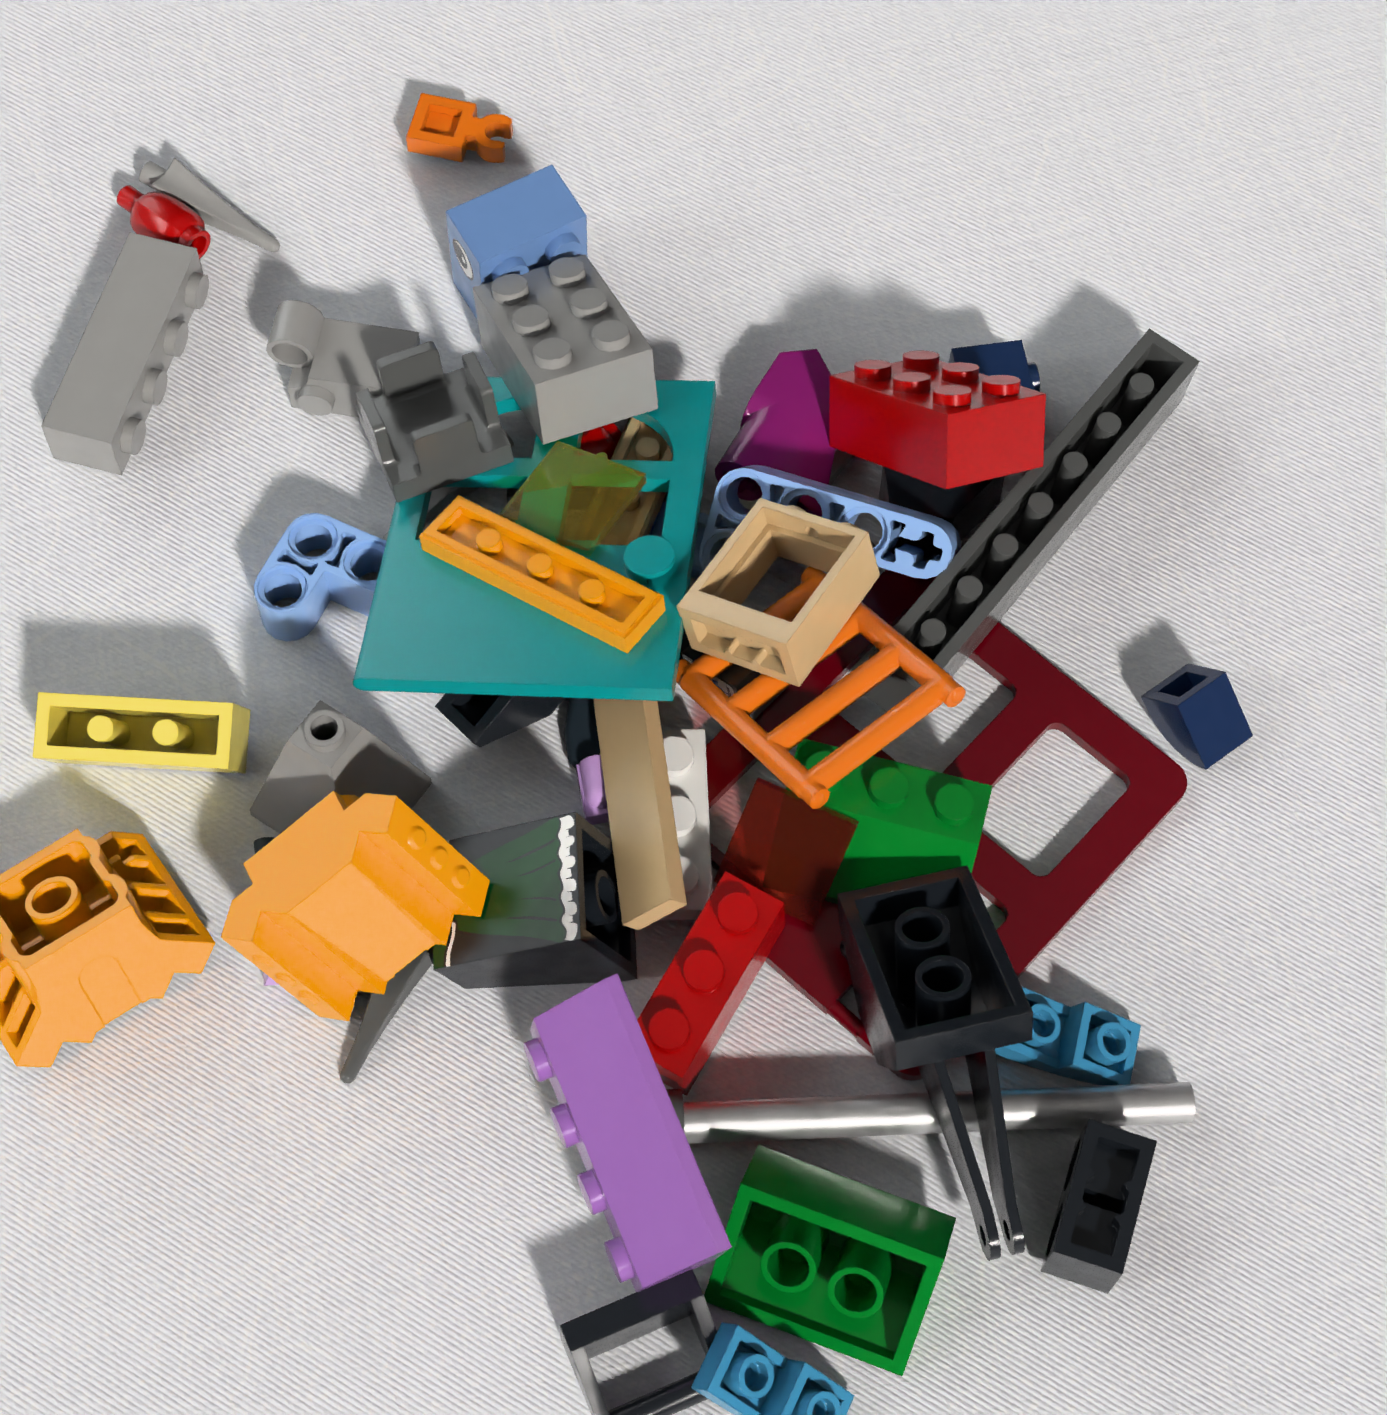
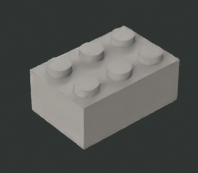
M585 254L577 257L557 259L550 265L530 270L523 275L505 274L492 282L473 287L482 348L543 445L658 409L652 347Z

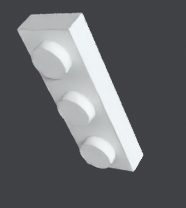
M705 729L662 730L687 905L658 921L696 920L713 893Z

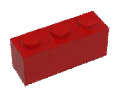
M726 871L637 1019L663 1083L673 1089H681L682 1094L686 1096L786 925L784 902Z

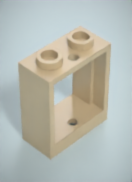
M759 498L676 606L680 617H682V623L691 648L800 687L880 576L869 532L860 529L852 523H839L807 513L805 510L794 505L785 506ZM778 556L828 572L792 622L742 606V603Z

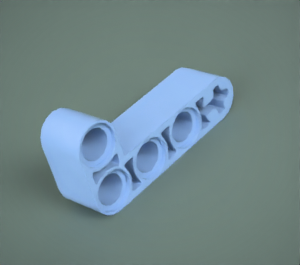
M750 465L731 470L720 479L715 490L701 542L699 561L704 571L721 549L725 540L731 536L750 511L740 503L738 498V487L745 477L751 478L761 487L762 499L778 504L796 506L803 495L815 498L821 506L822 517L839 523L848 522L855 525L861 513H869L875 516L882 527V538L879 544L872 546L878 567L921 579L938 576L948 567L951 560L960 551L961 540L954 526L942 518L771 467ZM901 523H904L905 528L901 532ZM929 533L934 534L933 545L942 549V555H938L928 562L923 561L924 550L913 545L904 544L895 549V554L892 553V549L900 537L915 541L928 536Z
M319 513L304 514L296 518L287 527L254 583L256 603L262 624L267 633L275 639L282 641H295L307 636L316 626L330 601L369 616L377 579L366 581L360 578L367 573H379L386 540ZM314 549L327 550L326 553L320 556H306L308 552ZM292 597L298 599L289 606H275L276 602L283 598Z

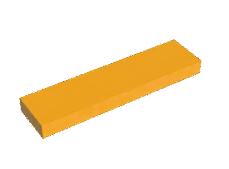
M460 495L419 535L423 551L627 654L666 611L664 595Z

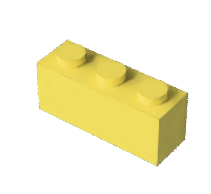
M38 692L33 758L66 764L246 774L251 710L235 703Z

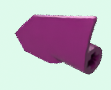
M817 349L780 352L751 396L744 411L739 432L714 469L718 483L731 470L750 465H763L829 485L835 448L829 446V375L831 373ZM745 477L738 487V498L748 501L761 498L762 491L758 483L751 478ZM803 495L799 499L797 505L807 513L822 517L821 506L815 498Z

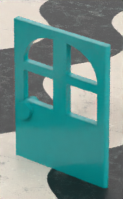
M487 377L494 393L498 415L521 410L502 377ZM656 380L658 409L632 417L650 426L662 436L671 449L673 461L579 459L583 432L544 445L536 434L531 458H514V462L443 486L525 489L519 525L664 595L666 611L628 654L423 551L419 535L423 532L432 494V491L398 503L395 502L353 679V686L363 691L674 701L684 629L682 617H680L676 606L690 587L716 401L715 381ZM573 490L668 492L661 537L655 535L642 536L633 540L628 545L563 543Z

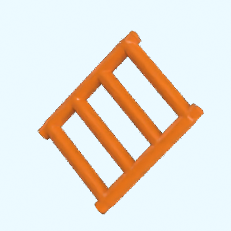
M810 566L807 567L801 575L802 583L762 612L792 622L827 573ZM862 601L814 667L859 634L880 651L769 733L749 715L791 684L760 674L739 691L728 697L711 680L732 666L733 663L705 653L692 663L686 659L679 660L676 679L682 690L812 809H819L828 801L830 796L829 788L941 704L945 703L948 707L957 706L963 700L966 693L965 689L949 673ZM900 668L921 685L809 770L788 752Z

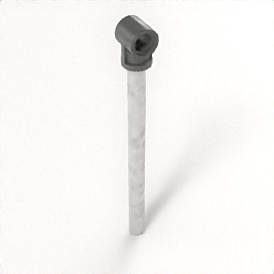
M1190 1082L1001 1090L1006 1131L1085 1127L1089 1119L1110 1126L1192 1123L1195 1118V1096ZM666 1089L689 1144L943 1133L928 1093L683 1102L681 1089ZM954 1091L967 1132H980L972 1091Z

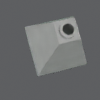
M320 700L287 740L250 808V813L273 830L282 833L332 791L340 795H355L359 798L365 793L396 795L412 809L430 787L432 781L428 775L363 726Z

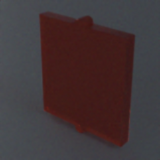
M758 777L714 882L718 883L726 871L784 902L786 914L814 926L859 821L825 806L819 809H812L793 792Z

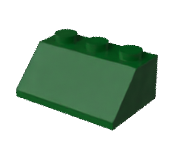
M804 739L797 745L794 757L809 770L839 747ZM872 756L829 788V799L819 809H812L786 787L764 878V885L838 904V893L968 865L972 873L993 786Z
M758 1145L740 1183L725 1230L732 1248L715 1260L704 1297L706 1302L903 1376L941 1271L956 1217Z

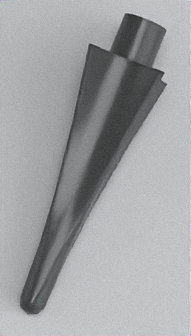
M428 950L421 953L387 982L384 995L371 993L354 1044L340 1073V1079L344 1083H351L355 1080L370 1051L391 1019L432 965Z

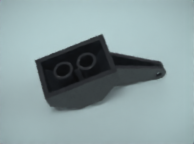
M968 865L838 893L839 925L858 1013L877 1064L894 1071L918 1066L970 1204L982 1250L987 1260L990 1261L1001 1257V1246L994 1213L944 1060L960 1056L966 1057L992 1197L1003 1237L1012 1255L1023 1253L1025 1251V1241L1016 1204L995 1048L1032 1040L1033 1011Z

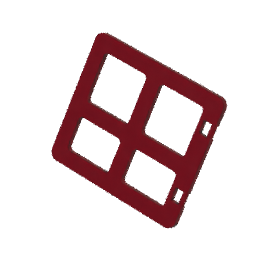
M886 569L879 576L862 602L893 627L937 576L921 579ZM998 622L969 658L1013 693L1014 699L942 773L994 787L1047 731L1055 729L1063 732L1122 779L1127 787L1124 794L1059 864L1045 876H1037L1031 873L982 832L971 874L979 892L1005 915V922L997 929V933L1019 978L1177 806L1187 789V777L1179 764ZM859 634L814 667L800 687L791 684L755 721L769 733L837 683L874 645ZM838 714L806 739L840 747L860 731ZM724 728L706 745L709 809L758 761ZM882 749L873 755L895 761ZM710 842L711 866L721 875L726 871L773 896ZM818 900L807 912L802 914L793 913L785 906L786 925L765 962L823 1013H828L857 1038L856 1041L874 1056L862 1021L839 1002L853 985L847 959L840 950L844 943L839 925L838 904ZM918 1066L899 1071L889 1069L896 1076L905 1080L916 1081L922 1079Z

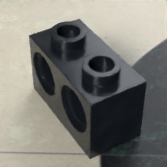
M1091 1119L1087 1121L1075 1142L1041 1272L1107 1294L1124 1271L1157 1143L1156 1140Z

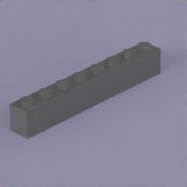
M1149 328L1044 451L1043 467L1028 470L954 556L948 567L936 577L900 619L894 629L953 677L1181 403L1200 361ZM876 648V649L871 653V655L869 656V658H871L873 655H875V654H876L877 652H879L880 650ZM900 668L865 694V696L888 711L921 685Z

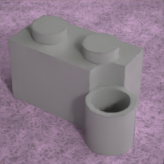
M288 300L281 302L277 307L266 351L274 361L292 367L287 386L291 407L300 408L313 415L322 416L333 413L359 417L356 405L359 404L356 392L368 388L373 399L383 394L376 365L377 360L420 345L419 332L324 318L322 312L315 306L298 300Z

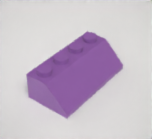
M618 973L597 982L533 1018L530 1028L533 1039L523 1043L526 1056L537 1081L542 1082L549 1079L560 1105L550 1108V1113L563 1146L568 1148L576 1145L586 1171L578 1174L577 1180L591 1214L595 1215L603 1211L614 1238L604 1242V1246L618 1281L622 1283L631 1279L635 1291L640 1292L686 1271L712 1262L732 1248Z

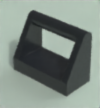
M693 1269L560 1325L562 1344L591 1415H672L707 1400L706 1397L691 1388L698 1374L696 1372L608 1411L589 1361L590 1358L688 1316L706 1355L717 1334V1330Z

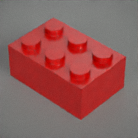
M909 351L903 354V361L893 363L883 360H863L854 364L853 371L829 375V446L943 489L955 488L1043 467L1046 393L1020 386V379L1015 376H988L979 373V366L976 364L939 361V354L933 351Z

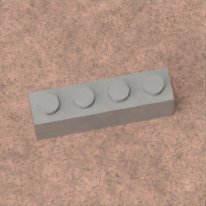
M129 232L41 425L53 458L122 475L130 456L137 455L140 452L146 434L145 421L152 405L158 406L163 400L167 387L168 368L173 357H180L186 347L188 323L194 309H201L207 298L209 279L206 274H203L197 248Z

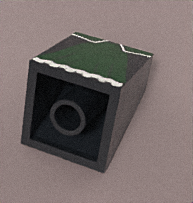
M567 813L447 841L490 880L481 917L454 914L446 946L435 944L428 950L433 970L464 989L597 983L617 973L621 982L638 979L635 929L622 925L612 840L578 813Z

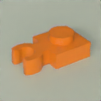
M421 93L406 135L407 149L409 152L463 162L466 151L472 150L476 151L485 161L502 163L506 157L505 142L491 140V138L502 137L504 139H512V119L501 114H490L483 118H477L475 103Z

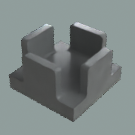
M425 342L377 360L376 365L383 388V394L380 397L373 399L368 388L356 392L359 403L356 405L361 425L397 503L514 462L511 444L500 424L492 387L474 352L462 355L464 368L443 373L439 352L434 342Z

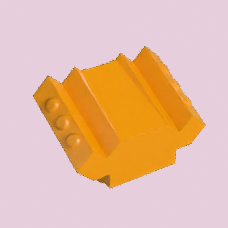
M332 791L243 863L252 881V885L231 901L221 938L317 1016L349 1021L358 991L384 995L387 982L395 977V974L435 944L446 946L454 914L481 917L490 880L398 796L365 793L359 798L355 795H340Z
M77 828L0 874V1040L16 1066L51 1067L63 1042L92 1043L96 1032L139 1003H144L151 998L163 999L174 972L202 973L215 945V941L143 834L110 831L95 840L89 836H83Z

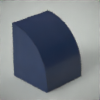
M1188 663L1141 696L1150 717L1165 739L1184 758L1202 769H1208L1253 736L1228 676L1224 671Z

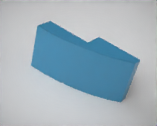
M1022 987L1033 1011L1032 1040L995 1048L997 1055L1052 1074L1099 1086L1130 1084L1140 1034V1024L1087 1002L1069 1007Z
M724 1322L721 1323L691 1386L692 1389L734 1415H846L854 1398L853 1394L808 1363L788 1359L741 1326Z

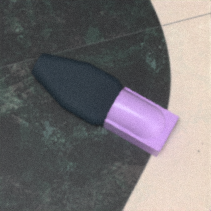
M569 698L563 734L568 762L576 769L584 819L592 825L609 822L594 701L591 698Z

